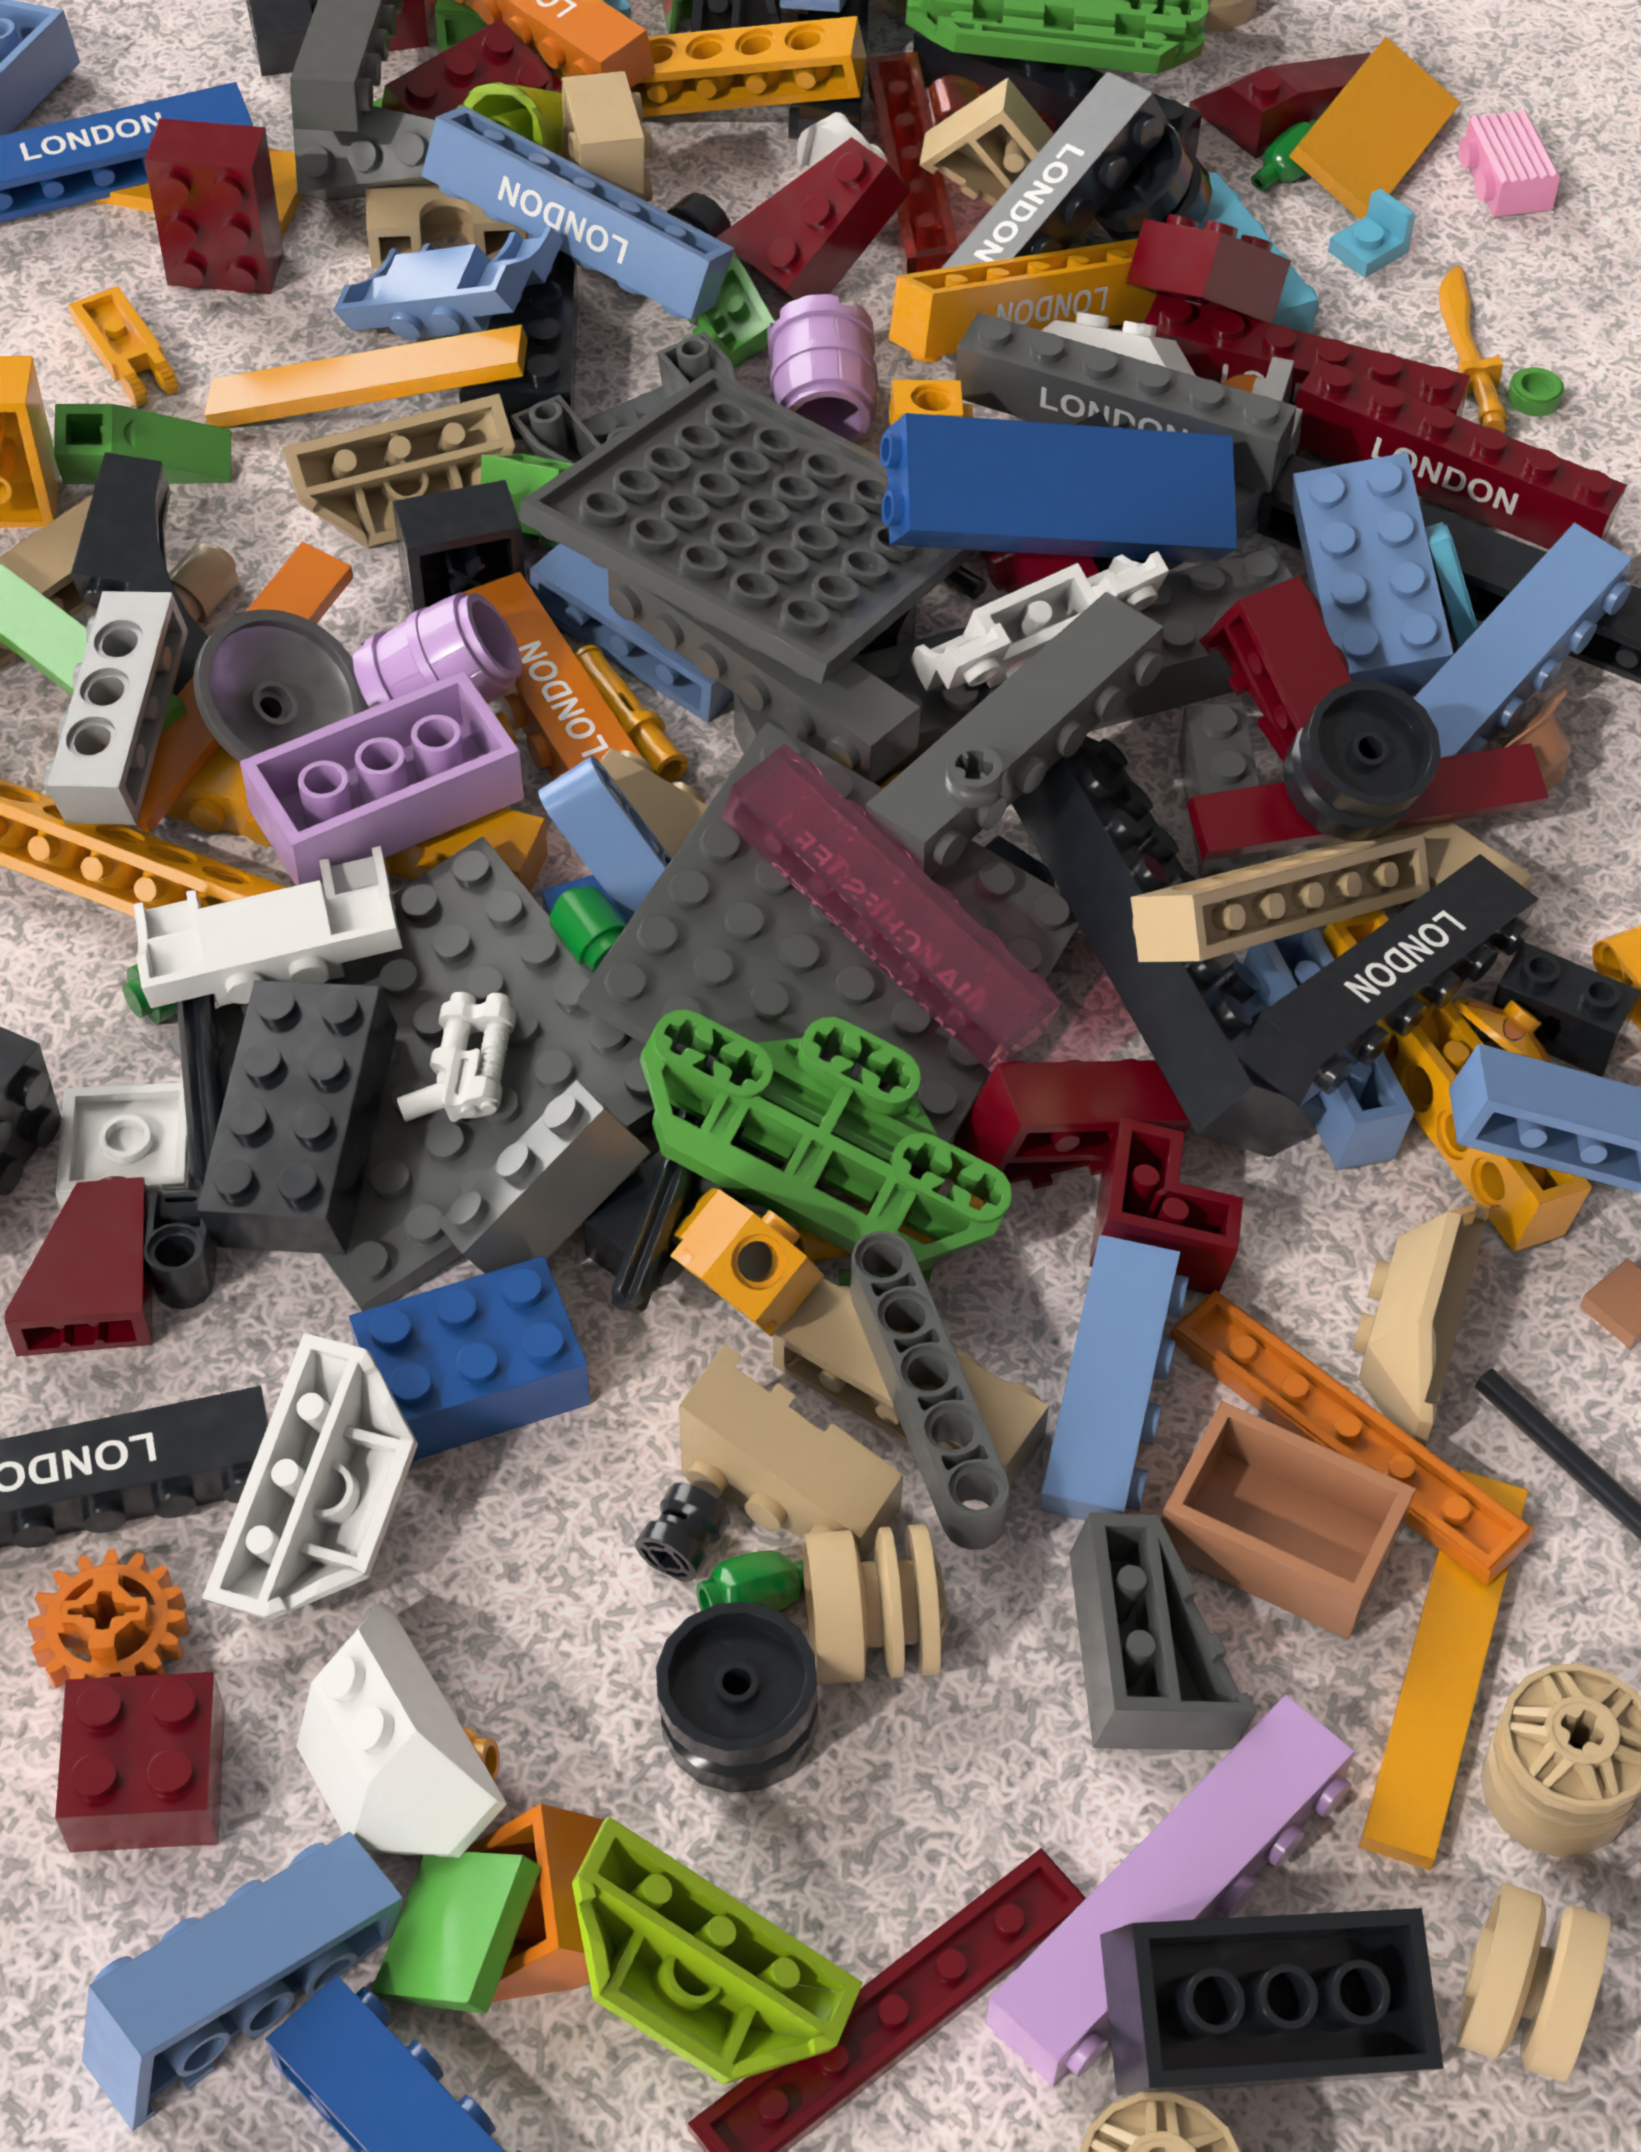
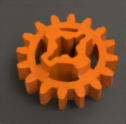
M108 1549L104 1557V1564L95 1567L86 1555L78 1557L80 1573L71 1577L67 1573L57 1570L52 1574L58 1588L56 1594L38 1592L35 1597L40 1614L43 1616L28 1619V1628L33 1640L36 1642L31 1646L38 1667H46L45 1672L50 1685L55 1689L65 1685L66 1679L165 1674L161 1663L163 1659L181 1661L184 1656L180 1640L177 1637L190 1634V1625L186 1612L182 1611L187 1607L180 1586H172L168 1569L164 1565L149 1572L145 1555L137 1552L127 1565H123L119 1562L116 1550ZM128 1592L138 1594L142 1597H132ZM66 1648H71L73 1654H87L91 1658V1662L75 1657Z

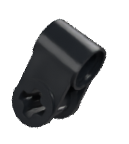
M160 1184L149 1185L146 1196L147 1227L143 1249L155 1294L161 1303L170 1308L182 1310L193 1308L203 1303L212 1293L217 1256V1243L196 1211L202 1189L165 1191Z

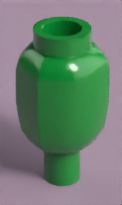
M1311 120L1309 123L1299 122L1289 127L1271 143L1264 152L1262 158L1263 167L1251 176V182L1254 187L1265 192L1276 182L1292 183L1308 174L1289 155L1317 120Z
M767 1550L747 1553L724 1560L715 1567L708 1580L697 1583L696 1593L700 1610L702 1611L715 1604L749 1602L777 1610L781 1613L789 1609L797 1601L801 1590L804 1589L803 1559L793 1562L780 1552Z

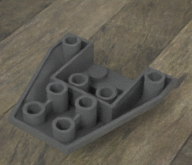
M704 331L657 352L662 386L657 389L643 393L634 399L602 413L595 414L583 421L579 419L559 394L511 415L512 425L537 456L576 463L710 369L735 382L737 381L731 360Z

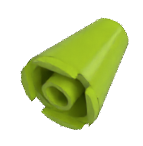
M491 82L475 87L469 92L470 94L463 104L457 107L466 106L557 155L563 151L562 93L503 82Z

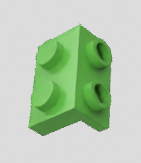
M738 256L730 260L716 306L692 320L687 319L690 324L698 321L699 326L692 330L694 336L705 331L731 360L733 368L768 346L767 328L770 322L772 326L776 322L748 270Z

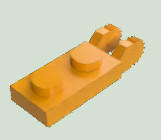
M118 286L68 304L72 321L115 382L120 381L123 391L136 408L148 402L145 385L137 376V373L147 369L151 370L159 388L167 396L178 392L179 385L170 364H168L163 356L162 346Z

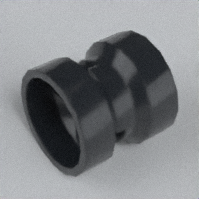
M683 1482L674 1483L660 1502V1517L658 1520L650 1521L646 1524L635 1541V1546L639 1555L651 1567L679 1581L688 1582L694 1580L706 1562L705 1549L707 1545L716 1543L721 1538L730 1523V1515L726 1508L708 1492L691 1484Z

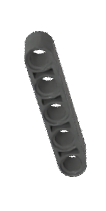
M887 1231L871 1232L863 1236L855 1244L852 1252L850 1294L853 1306L944 1532L950 1541L959 1547L970 1550L985 1549L995 1544L1003 1535L1010 1491L1008 1478L912 1248L905 1239L895 1233ZM885 1273L891 1276L880 1278L873 1276L872 1274ZM908 1328L915 1332L903 1334L894 1331V1329ZM919 1384H931L937 1386L939 1389L933 1391H925L918 1389L915 1386ZM945 1441L960 1443L964 1447L950 1450L938 1444ZM967 1500L983 1501L989 1507L975 1510L967 1508L961 1503Z

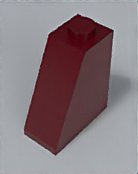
M109 1176L97 1181L76 1183L5 1311V1326L16 1357L152 1345L153 1283L143 1249L147 1227L146 1196L148 1191L144 1177L126 1178L122 1176Z

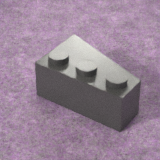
M373 106L371 112H364L358 132L294 129L292 108L298 193L322 201H336L366 197V188L437 185L421 176L435 120Z
M1089 1513L1069 1556L1093 1748L1233 1749L1257 1712L1247 1692L1240 1694L1223 1660L1227 1651L1218 1633L1210 1634L1193 1600L1197 1591L1159 1515Z

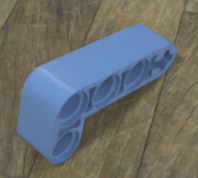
M591 755L541 788L538 794L554 824L629 922L672 858L605 767Z

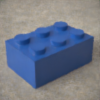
M544 1256L349 1315L354 1346L367 1349L371 1353L418 1443L412 1461L590 1405L587 1363Z

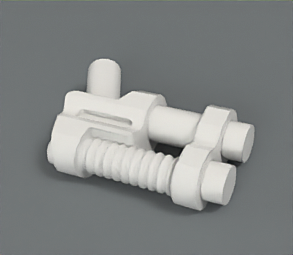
M466 992L452 993L450 1001L443 1003L439 1015V1025L444 1029L441 1047L433 1050L430 1060V1067L437 1074V1083L397 1098L405 1122L445 1108L451 1122H456L461 1118H479L492 1115L499 1109L503 1092L500 1080L502 1079L501 1074L503 1073L505 1062L504 1057L506 1056L509 1034L514 1031L517 1012L511 1007L512 999L502 993H491L487 996L486 1002L475 1005L476 998ZM475 1032L484 1033L481 1053L478 1048L466 1051L470 1034Z

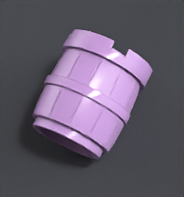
M831 294L807 295L780 309V318L773 326L770 322L767 328L769 361L772 364L770 372L771 396L774 402L856 443L865 436L867 430H869L874 422L876 414L878 374L877 365L873 360L875 354L873 320L865 308L855 303L856 310L850 306L841 305L840 296Z
M475 592L470 595L457 593L430 607H424L408 615L407 620L389 632L382 631L360 643L361 647L354 650L352 656L354 674L368 706L378 701L380 704L463 670L488 705L515 685L516 678L521 676L522 671L520 651L506 621L493 604L484 596Z

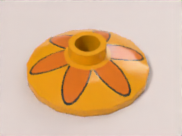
M1456 996L1453 999V1005L1467 1019L1508 1052L1553 1064L1545 1048L1534 1035V1032L1542 1023L1515 1001L1510 1000L1506 1007L1501 1009L1472 998Z

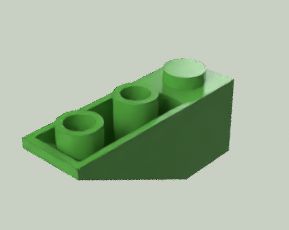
M55 404L54 457L63 485L96 484L105 452L162 461L168 484L231 483L232 433L229 429L116 404Z

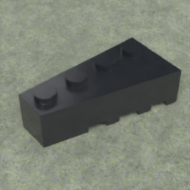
M559 250L545 283L525 285L522 297L514 312L492 315L486 331L522 325L527 337L523 376L461 387L459 392L460 403L500 394L513 440H524V438L512 425L511 415L532 407L538 402L548 400L560 394L574 411L578 279L577 264L573 262L572 256Z

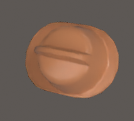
M1567 686L1560 688L1525 719L1501 747L1531 743L1547 791L1560 783L1566 775L1567 758L1572 751L1571 744L1554 712L1567 694Z

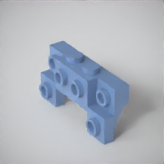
M545 227L540 238L525 240L517 231L510 232L504 246L492 260L484 254L477 244L435 249L430 243L423 245L420 252L402 254L397 248H391L383 264L371 277L357 284L344 286L333 311L352 331L390 327L403 340L485 331L492 315L514 312L522 297L525 285L545 283L563 240L552 227Z

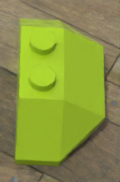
M610 1816L602 1822L572 1882L593 2001L723 2085L828 2052L837 2046L863 1984L862 1981Z

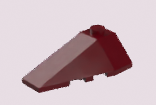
M1371 53L1267 66L1230 81L1190 101L1189 108L1202 112L1203 119L1257 159L1263 156L1271 143L1289 127L1299 122L1309 123L1311 120H1318Z

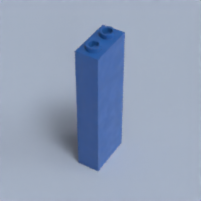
M905 413L886 429L881 439L880 462L883 468H887L888 490L885 492L882 501V520L885 526H889L890 545L1115 558L1122 554L1129 559L1147 560L1150 554L1158 551L1163 561L1195 563L1217 561L1237 550L1233 436Z

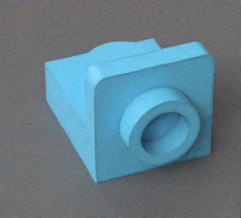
M1378 189L1370 195L1367 216L1330 237L1328 252L1366 278L1409 251L1415 213L1384 190Z

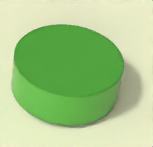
M1539 367L1525 368L1517 371L1512 376L1507 398L1511 406L1523 414L1546 416L1554 413L1560 407L1564 393V384L1556 374L1547 369Z

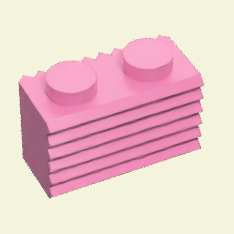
M1522 109L1517 113L1513 110L1509 114L1503 111L1499 116L1494 112L1489 117L1484 113L1480 118L1476 115L1471 117L1466 137L1461 138L1459 143V159L1464 169L1469 168L1475 178L1477 198L1479 201H1485L1488 204L1492 216L1501 217L1553 210L1561 176L1527 111Z

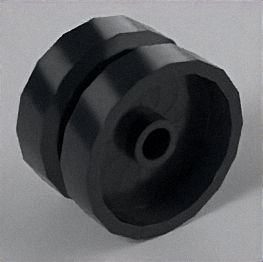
M1170 125L1158 144L1148 152L1128 176L1125 183L1116 190L1094 218L1106 230L1114 242L1139 238L1144 219L1166 223L1168 214L1195 220L1200 225L1208 212L1212 196L1209 173Z
M1380 681L1349 682L1327 693L1314 707L1304 726L1290 743L1283 764L1285 791L1298 814L1318 831L1341 840L1373 839L1391 831L1435 778L1441 757L1438 730L1426 709L1404 690Z
M749 1602L715 1604L687 1617L666 1639L656 1665L657 1697L661 1714L663 1740L676 1765L698 1783L729 1793L762 1790L789 1777L809 1755L819 1727L815 1654L801 1629L777 1610Z

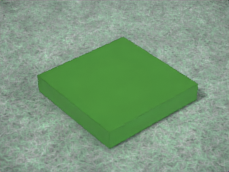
M464 1852L459 1858L424 1855L371 1992L391 2003L487 2014L539 1876L541 1866L524 1855Z

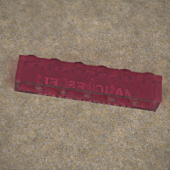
M784 743L732 785L722 818L991 1073L997 1063L1013 1061L1046 1031L1062 1003L1053 994L1049 984L1040 975L1028 971L1006 950L1003 941L994 932L980 926L964 911L951 891L937 885L916 866L905 848L891 842L869 822L867 815L858 804L851 800H846L823 778L822 773L813 762L806 758H801L791 747Z

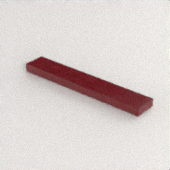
M1532 744L1440 757L1435 778L1392 830L1541 807L1548 800L1549 796ZM1284 782L1192 796L1187 803V809L1202 861L1339 839L1318 831L1298 814L1285 791Z
M1040 1848L865 1984L858 1993L836 2047L828 2052L746 2077L688 2122V2132L704 2152H787L1015 1971L1086 1897L1048 1854Z

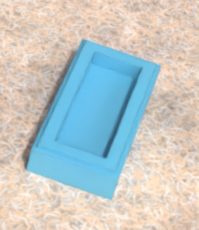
M1441 522L1425 527L1451 629L1460 648L1478 627L1453 538L1447 525Z

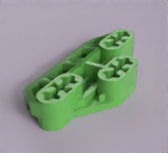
M907 0L905 23L936 44L956 53L1158 74L1201 56L1205 41V21L1209 4L1208 0Z
M686 1009L674 1010L665 1014L658 1021L642 1051L639 1063H641L655 1108L652 1124L662 1156L757 1205L769 1209L787 1221L851 1254L855 1244L863 1236L871 1232L887 1231L895 1233L905 1239L912 1248L922 1272L933 1268L940 1257L984 1243L989 1244L1010 1206L1012 1198L1011 1185L1004 1173L987 1162L938 1137L915 1095L919 1088L921 1075L919 1066L914 1058L902 1049L845 1020L836 1017L821 1018L807 1028L803 1038L755 1043L699 1013ZM678 1044L687 1047L682 1055L672 1052L677 1048ZM824 1051L834 1055L830 1063L819 1058ZM709 1055L717 1058V1061H714L710 1075L701 1071L702 1068L705 1069ZM856 1063L864 1067L857 1081L849 1078ZM737 1074L747 1078L741 1086L731 1082ZM882 1081L893 1086L890 1093L883 1092L878 1088ZM670 1104L703 1120L701 1128L681 1117L673 1115ZM740 1126L744 1130L739 1140L787 1163L793 1153L784 1172L737 1146L731 1145ZM912 1165L924 1170L921 1179L914 1178L909 1174ZM823 1170L827 1172L822 1183L867 1206L870 1205L873 1197L876 1196L877 1198L869 1214L866 1215L864 1212L814 1188ZM948 1178L954 1181V1184L947 1197L938 1194L945 1179ZM971 1196L978 1197L983 1201L980 1210L974 1209L969 1205ZM909 1213L904 1224L905 1226L935 1242L924 1245L920 1241L899 1232L898 1229L906 1214Z

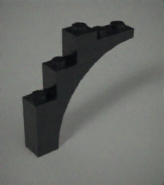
M105 452L71 569V575L81 601L87 602L95 608H98L102 591L173 593L188 629V635L172 693L177 696L193 677L198 654L209 636L189 615L168 575L164 530L171 493L162 461ZM261 707L265 714L273 718L268 709Z

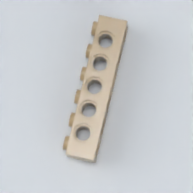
M1424 834L1377 836L1370 840H1348L1131 897L1138 962L1203 961L1418 899L1430 891Z

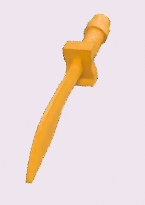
M1460 265L1455 266L1441 282L1439 305L1449 337L1460 359L1457 372L1471 375L1468 391L1474 392L1479 407V424L1484 427L1495 428L1504 433L1507 417L1505 407L1500 403L1496 389H1499L1503 363L1499 354L1482 360L1470 331L1471 301L1464 271Z

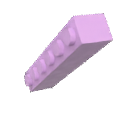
M1286 1694L989 1997L985 2024L1052 2087L1069 2070L1077 2077L1083 2075L1105 2050L1108 2040L1102 2035L1110 2028L1100 1934L1131 1923L1213 1919L1219 1912L1227 1918L1233 1917L1245 1905L1257 1887V1883L1251 1878L1268 1861L1276 1868L1285 1863L1302 1842L1305 1833L1299 1828L1316 1811L1320 1816L1326 1818L1346 1797L1352 1784L1345 1778L1355 1751Z

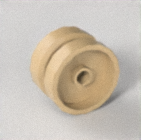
M1502 1883L1493 1902L1485 1928L1482 1927L1479 1932L1469 1963L1462 1996H1465V2001L1457 2031L1456 2045L1497 2059L1507 2051L1514 2037L1520 2017H1524L1525 2022L1520 2043V2058L1524 2069L1565 2083L1573 2070L1592 2015L1607 1955L1611 1918L1570 1905L1558 1915L1544 1947L1541 1946L1546 1921V1906L1543 1896L1507 1883Z

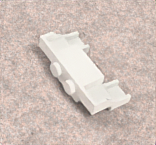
M1158 551L1150 554L1144 563L1132 561L1121 554L1113 559L1109 569L1089 578H1086L1078 563L973 610L963 635L932 649H929L924 644L915 647L910 663L926 691L943 684L949 690L966 682L970 687L986 682L989 688H992L1007 680L1105 592H1108L1139 612L1150 606L1157 600V592L1169 569Z
M381 846L371 848L372 857L334 866L330 865L328 858L319 860L325 893L321 881L318 880L201 908V902L196 890L186 892V901L148 910L145 909L143 902L133 904L138 935V953L136 958L141 987L150 1008L213 993L219 1006L232 1003L247 1004L250 1000L254 980L325 983L328 980L345 977L342 966L343 962L402 949L395 915V904Z

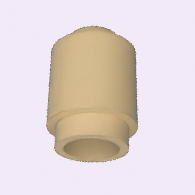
M194 545L168 573L170 581L189 615L195 622L198 620L202 623L239 583L234 559L227 551L216 545Z

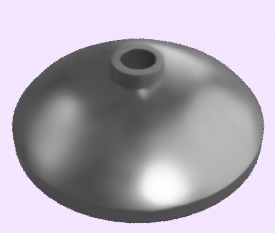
M260 609L233 616L214 630L202 646L196 660L193 682L200 714L217 742L239 762L369 709L355 677L351 655L325 629L293 613ZM261 707L268 709L273 718L265 714Z

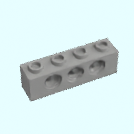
M102 591L96 615L91 616L88 620L86 629L87 647L82 663H78L73 671L72 683L74 692L68 711H64L60 716L58 727L59 744L54 761L51 760L47 763L44 773L46 793L50 798H53L65 823L137 824L188 635V629L172 592Z

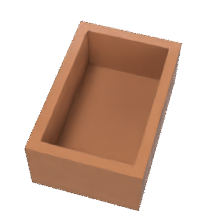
M1221 1400L1163 1509L1161 1521L1183 1563L1349 1640L1403 1530L1416 1488Z

